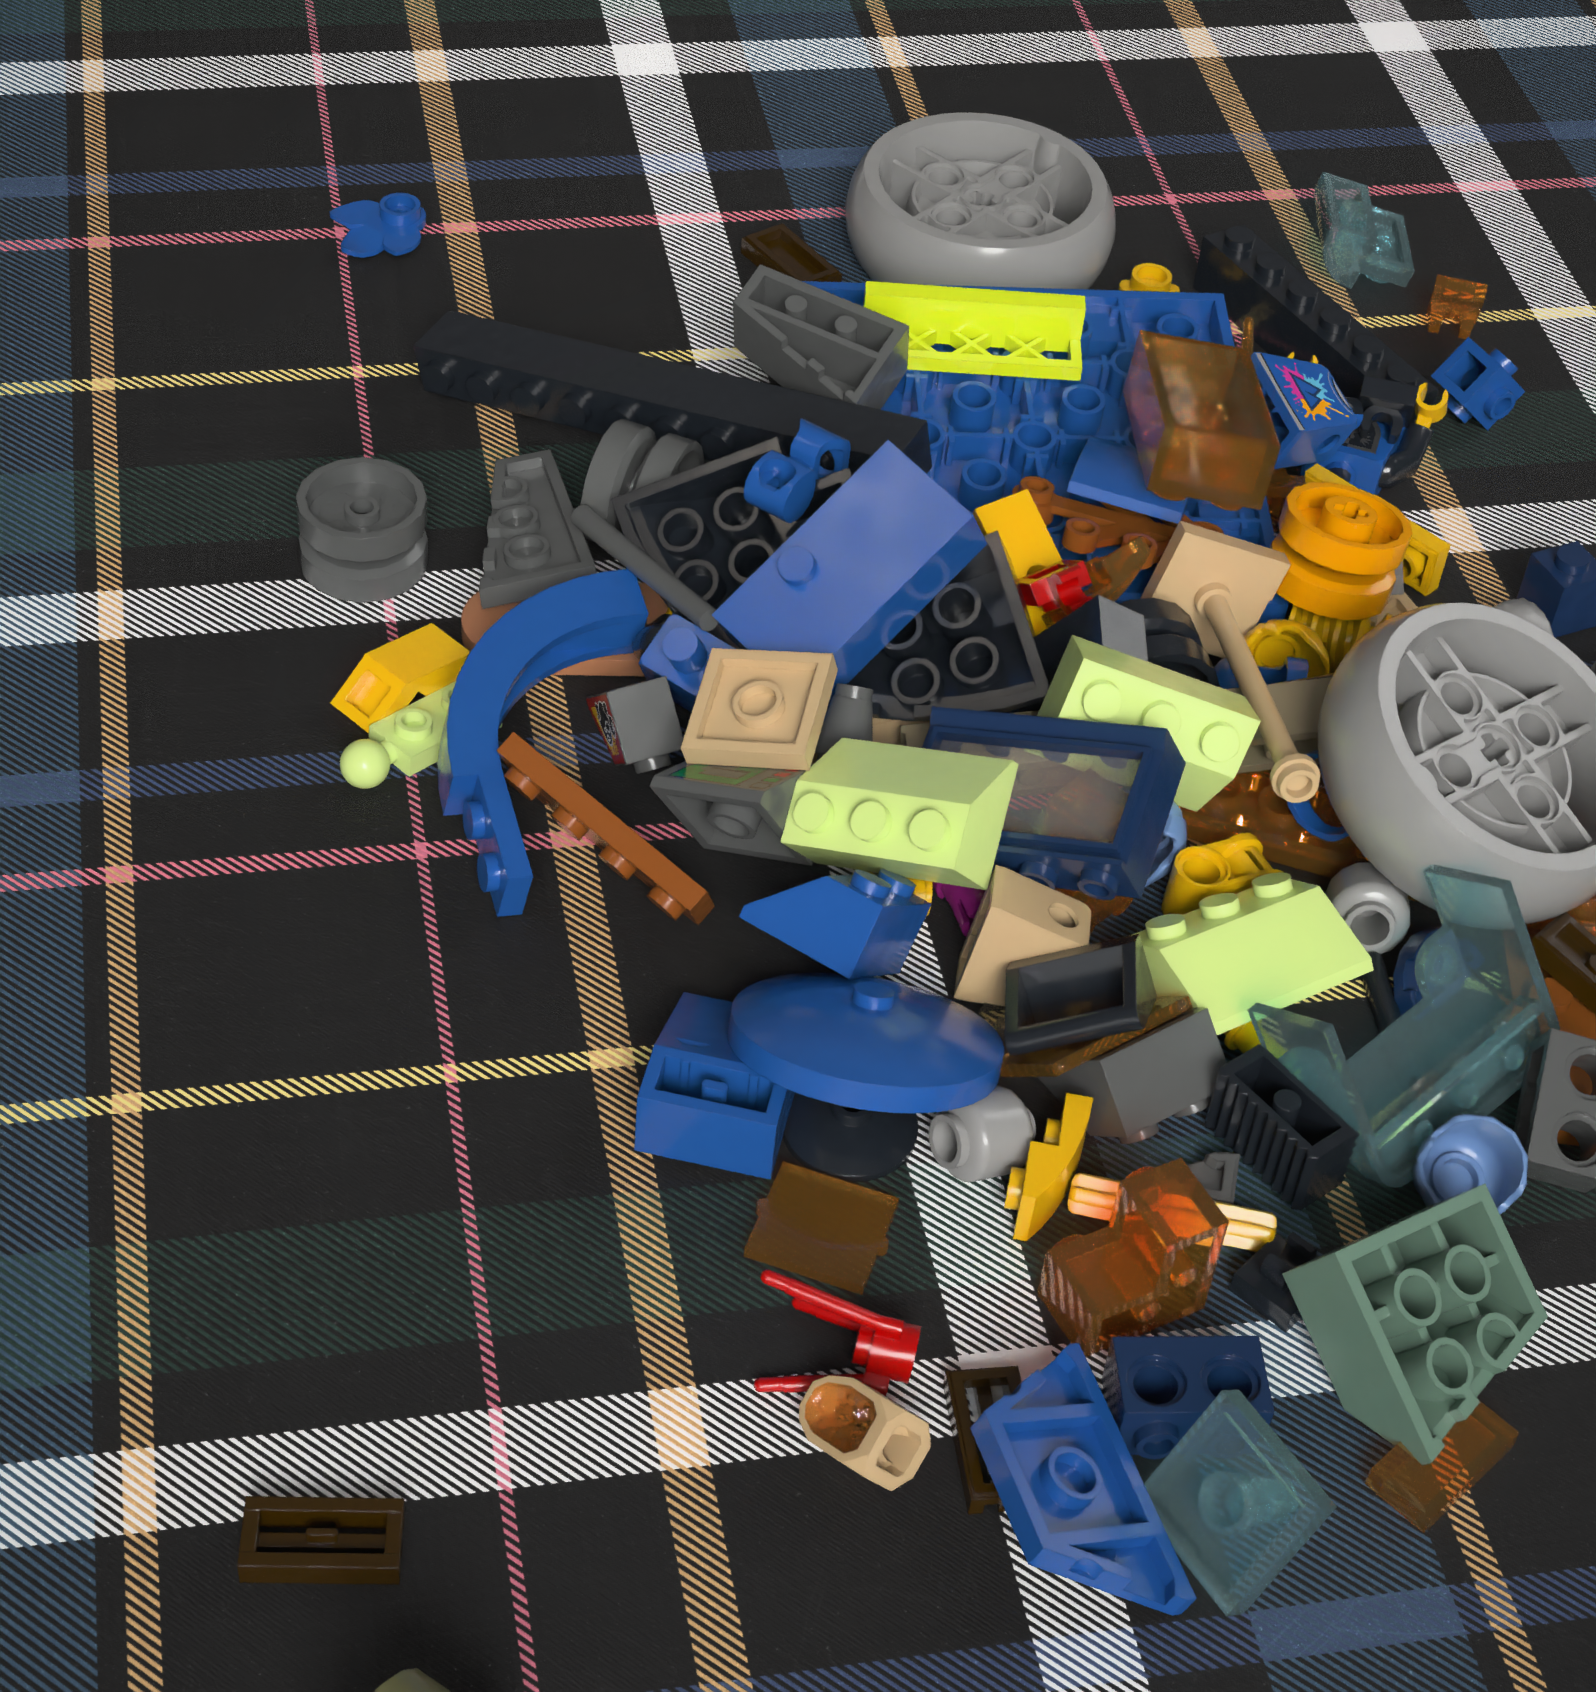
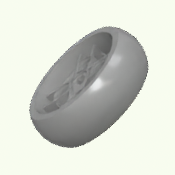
M974 112L945 113L914 119L891 129L882 135L860 160L851 178L845 201L846 228L852 250L863 270L874 282L919 285L1089 289L1106 265L1115 240L1116 213L1108 181L1095 160L1083 148L1053 130L1032 122L1003 115Z
M1437 603L1421 606L1389 618L1361 637L1340 662L1328 684L1318 721V758L1322 779L1332 807L1342 826L1363 855L1395 886L1417 901L1445 915L1479 924L1513 926L1539 922L1568 912L1595 896L1596 675L1568 647L1533 623L1509 612L1481 604Z

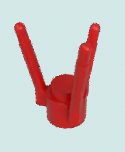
M766 1269L762 1271L760 1275L761 1281L766 1285L785 1292V1294L793 1296L792 1306L795 1309L858 1332L851 1363L865 1366L864 1374L829 1375L853 1377L884 1396L887 1394L890 1380L908 1384L915 1360L921 1326L879 1315L772 1270ZM828 1375L760 1377L754 1381V1388L758 1392H807L813 1381Z

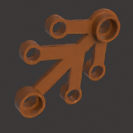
M1024 477L1021 479L1020 484L1012 490V494L1028 489L1046 526L1052 523L1054 514L1071 518L1066 521L1062 537V545L1066 549L1075 553L1089 554L1094 552L1096 548L1121 544L1119 560L1124 565L1135 569H1148L1153 564L1159 563L1178 525L1162 519L1160 520L1163 523L1155 522L1145 514L1103 502L1101 503L1106 508L1058 496L1054 493V485L1041 477ZM1184 514L1182 521L1224 534L1223 530L1217 525L1205 521L1193 522Z

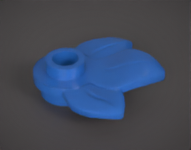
M407 193L386 195L380 200V203L370 200L355 201L330 211L331 219L350 229L341 243V251L353 257H371L383 250L395 256L409 253L420 244V231L426 225V212L421 207L419 199Z

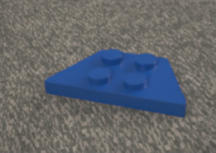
M1069 1344L1041 1371L1037 1369L1023 1380L1013 1393L1004 1395L986 1409L971 1426L972 1434L1028 1565L1171 1616L1181 1615L1197 1599L1080 1344Z

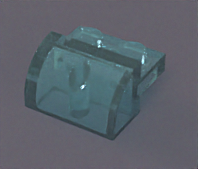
M1322 172L1315 187L1314 204L1323 260L1328 273L1338 283L1352 289L1360 273L1377 283L1390 282L1406 287L1415 271L1404 216L1372 206L1367 185Z

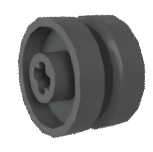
M620 419L609 427L593 455L585 479L580 505L589 506L623 534L611 498L703 465L704 455L702 446L695 440L672 433L664 435L657 441L655 432L650 427ZM583 533V535H584V537H585L586 539H588L589 541L594 542V541H593L592 539H590L586 534Z
M367 457L341 459L315 469L301 482L296 495L297 521L300 529L298 537L299 558L303 576L316 590L338 600L360 603L388 600L405 593L423 578L428 564V538L425 531L427 524V496L423 483L409 469L388 460Z

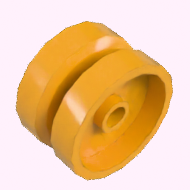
M1310 482L1294 487L1286 497L1278 521L1280 533H1278L1270 545V549L1285 553L1291 564L1276 593L1293 605L1320 616L1340 620H1365L1381 614L1388 604L1396 581L1395 569L1403 561L1413 534L1410 521L1394 505L1377 495L1356 487L1332 482Z

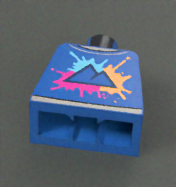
M1253 352L1225 389L1226 394L1269 469H1280L1330 459L1353 430L1360 426L1363 420L1364 412L1361 402L1355 397H1344L1329 370L1321 364Z

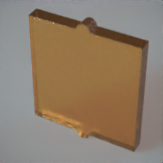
M783 1161L767 1198L759 1199L757 1202L756 1214L758 1219L745 1245L744 1257L863 1295L877 1257L887 1254L889 1240L886 1238V1235L898 1208L899 1198Z

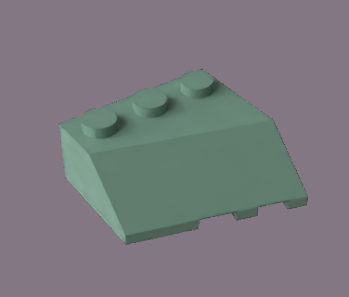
M1485 1183L1430 1205L1282 1273L1344 1410L1422 1466L1434 1461L1445 1447L1442 1440L1457 1422L1466 1420L1480 1403L1477 1396L1495 1374L1504 1372L1548 1318Z

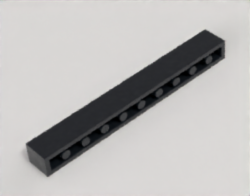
M451 310L413 345L424 391L603 435L614 422L625 419L650 427L655 432L657 441L668 433L697 441L702 446L704 460L708 461L719 459L775 437L778 438L786 453L790 456L792 441L799 431L800 418H803L849 440L851 451L848 468H850L852 474L887 440L891 441L925 473H928L932 468L927 420ZM828 450L821 456L820 466L827 470H834V459Z

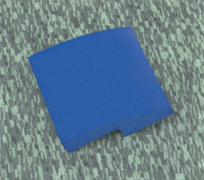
M1091 436L1080 454L1070 478L1067 492L1178 524L1184 517L1200 467Z

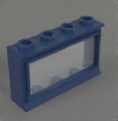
M932 706L930 727L922 748L1014 760L1019 764L992 873L995 865H998L1054 890L1059 888L1082 891L1084 894L1100 900H1112L1116 896L1141 899L1186 765L1167 728Z

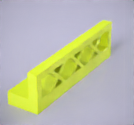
M874 281L865 282L863 307L909 325L907 370L1080 381L1081 335L1086 312L1085 296ZM934 344H949L956 350L953 352H939L931 346ZM990 347L1004 348L1011 354L1007 356L992 355L986 349ZM1043 351L1068 352V360L1047 359L1040 353Z

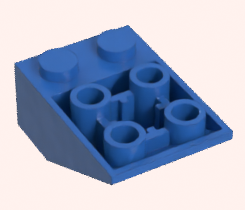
M683 992L654 1044L637 1096L634 1151L771 1180L795 1092L760 1076L734 1054L727 1038L733 1002Z

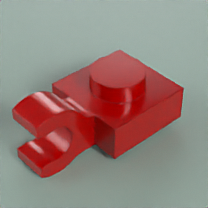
M1064 559L1018 579L1026 605L1041 606L1043 612L1062 608L1069 615L1084 603L1093 599L1091 596H1086L1081 589L1092 583L1083 560Z

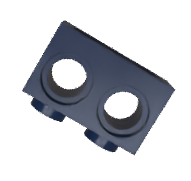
M1259 1336L1112 1337L1101 1378L1103 1394L1131 1455H1140L1146 1459H1163L1174 1454H1214L1220 1458L1230 1459L1246 1454L1261 1453L1275 1411ZM1145 1400L1153 1401V1402H1155V1403H1157V1404L1150 1403V1402H1147V1401H1145Z

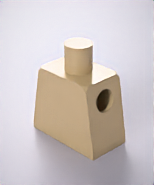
M995 865L988 889L985 890L959 954L954 998L1005 1007L1006 969L1010 962L1089 945L1091 909L1079 900L1008 868Z

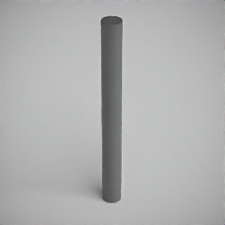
M580 505L574 509L571 515L573 525L701 630L711 631L718 625L712 616L716 611L713 606L587 505Z

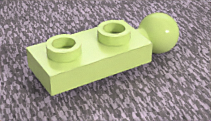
M456 681L369 726V738L353 741L341 754L340 770L345 780L354 787L370 789L378 786L386 779L391 764H394L410 777L438 762L441 736Z

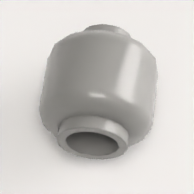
M1357 862L1347 866L1331 879L1325 894L1368 953L1377 952L1382 954L1388 952L1404 939L1410 926L1408 894L1381 874L1371 862Z
M996 1086L987 1097L972 1105L937 1112L929 1128V1143L935 1160L941 1167L947 1169L952 1176L963 1182H975L1010 1174L1011 1166L1022 1168L1026 1164L1030 1141H1034L1036 1136V1124L1032 1113L1012 1090L1003 1086Z

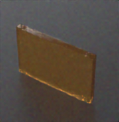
M1189 996L1157 997L1144 1029L1012 1057L1007 1053L1003 1057L1000 1077H1057L1192 1009Z

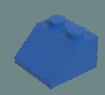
M856 869L853 875L824 876L743 906L739 918L844 977L856 979L899 974L932 904L913 894L916 885L899 874L885 869H880L878 874H871Z

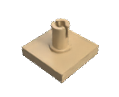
M712 648L681 745L686 763L810 771L838 672L833 653Z

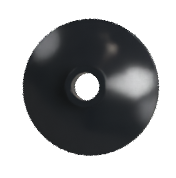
M795 1092L783 1140L790 1153L803 1166L814 1173L838 1181H870L892 1173L907 1161L916 1145L918 1119L916 1113H888L855 1109L823 1102Z

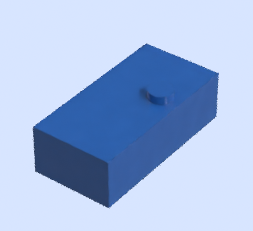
M887 440L712 616L739 649L833 653L838 672L830 696L831 700L835 694L836 683L848 684L987 545V542L974 515L891 441Z

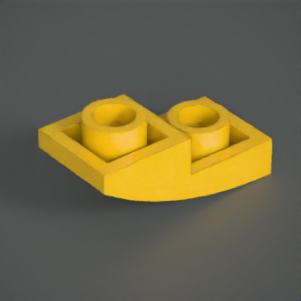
M1066 1093L1061 1119L1047 1118L1043 1142L1030 1141L1025 1169L1011 1166L1004 1208L1017 1210L1013 1239L1028 1241L1044 1226L1064 1199L1080 1161L1093 1097Z

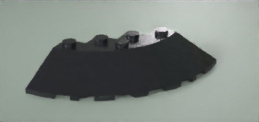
M775 437L611 498L623 535L717 610L853 474L850 468H846L816 479L813 498L804 514L792 523L784 522L747 503L744 499L746 479L755 463L762 456L774 450L789 457L778 438ZM998 531L984 535L987 545L847 684L873 690L871 701L873 702V718L930 721L932 706L1004 713L1044 701L1050 684L1011 557ZM662 598L665 604L672 611V613L677 614L683 617L684 619L688 620L689 622L693 623L680 611L673 607L669 602ZM719 624L713 630L706 631L735 649H739Z

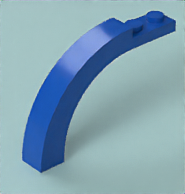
M628 569L605 571L574 578L549 587L524 600L505 613L483 634L470 651L457 676L440 741L437 763L438 791L443 816L463 814L465 835L468 840H476L479 851L477 859L479 885L482 892H490L497 917L521 915L523 913L533 879L528 856L504 778L500 756L496 751L499 748L498 730L514 704L528 690L548 676L583 661L603 656L633 653V641L636 635L645 627L649 613L637 577Z

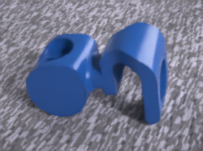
M800 418L799 431L792 441L790 456L787 457L771 450L762 456L749 472L744 486L745 501L784 522L792 523L798 520L804 514L813 498L816 479L848 468L851 451L849 440L806 419ZM828 450L834 459V470H827L820 466L821 456Z

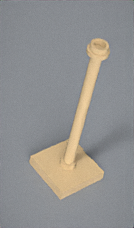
M1179 521L1140 599L1158 598L1176 603L1190 615L1199 634L1203 649L1208 654L1227 658L1243 696L1246 697L1261 720L1258 729L1275 764L1270 772V783L1274 792L1291 803L1305 802L1312 798L1318 790L1320 781L1319 768L1310 756L1298 753L1245 640L1247 632L1257 626L1268 602L1272 601L1291 564L1283 552Z

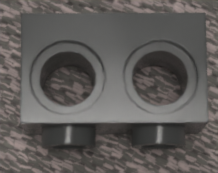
M1551 1028L1530 1043L1513 1130L1516 1132L1528 1155L1527 1178L1583 1193L1596 1188V1040ZM1571 1065L1580 1067L1589 1075L1592 1081L1591 1095L1584 1094L1575 1088L1570 1079ZM1559 1130L1570 1133L1577 1140L1580 1146V1158L1578 1161L1567 1158L1559 1149L1557 1142Z

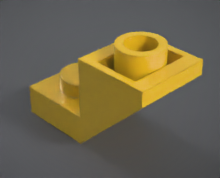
M430 623L365 653L330 704L369 733V726L408 706L418 692L428 696L455 682L470 651L439 627Z

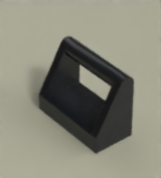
M1130 935L1010 962L1006 969L1004 1030L1005 1044L1009 1055L1012 1057L1144 1029L1157 994L1140 935Z

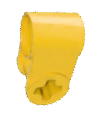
M1240 833L1226 840L1202 846L1187 847L1181 850L1175 857L1162 900L1161 910L1164 915H1183L1199 909V902L1208 896L1221 893L1237 894L1252 888V881L1255 878L1283 871L1273 869L1262 855L1263 846L1261 842L1251 833Z

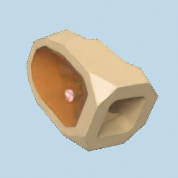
M828 1375L813 1381L799 1405V1422L809 1442L864 1478L889 1491L895 1490L915 1476L931 1448L929 1423L853 1377Z

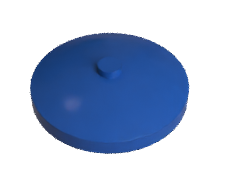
M798 973L764 979L738 993L731 1006L727 1038L734 1054L760 1076L781 1087L813 1099L876 1112L933 1113L972 1105L987 1097L996 1088L1004 1057V1045L999 1034L986 1020L973 1011L933 992L875 977L848 979L839 973Z

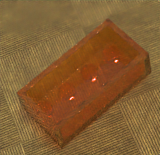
M1139 330L1123 393L1146 490L1153 491L1157 496L1171 501H1181L1188 497L1210 501L1216 507L1230 511H1237L1242 509V507L1261 510L1281 446L1249 350Z

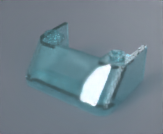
M1434 864L1423 871L1442 924L1440 929L1426 939L1416 956L1415 977L1423 999L1348 1060H1346L1333 1024L1261 1003H1255L1248 1009L1260 1044L1360 1133V1136L1355 1140L1357 1144L1352 1149L1354 1153L1349 1159L1352 1160L1350 1164L1369 1180L1390 1187H1401L1413 1180L1412 1166L1416 1161L1415 1154L1421 1143L1434 1130L1454 1116L1462 1114L1488 1116L1522 1087L1530 1043L1551 1028L1560 1030L1559 1021L1510 880Z

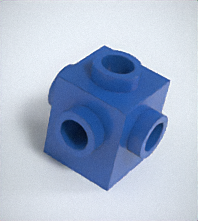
M1469 337L1431 375L1444 391L1445 389L1448 391L1447 408L1464 424L1473 417L1486 430L1497 420L1505 417L1513 409L1515 402L1525 393L1523 388L1512 378V375L1518 368L1497 348H1494L1488 354Z

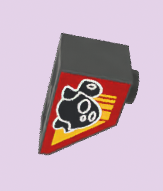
M666 676L586 697L588 708L616 766L633 763L636 774L672 764L669 753L681 750L683 735Z

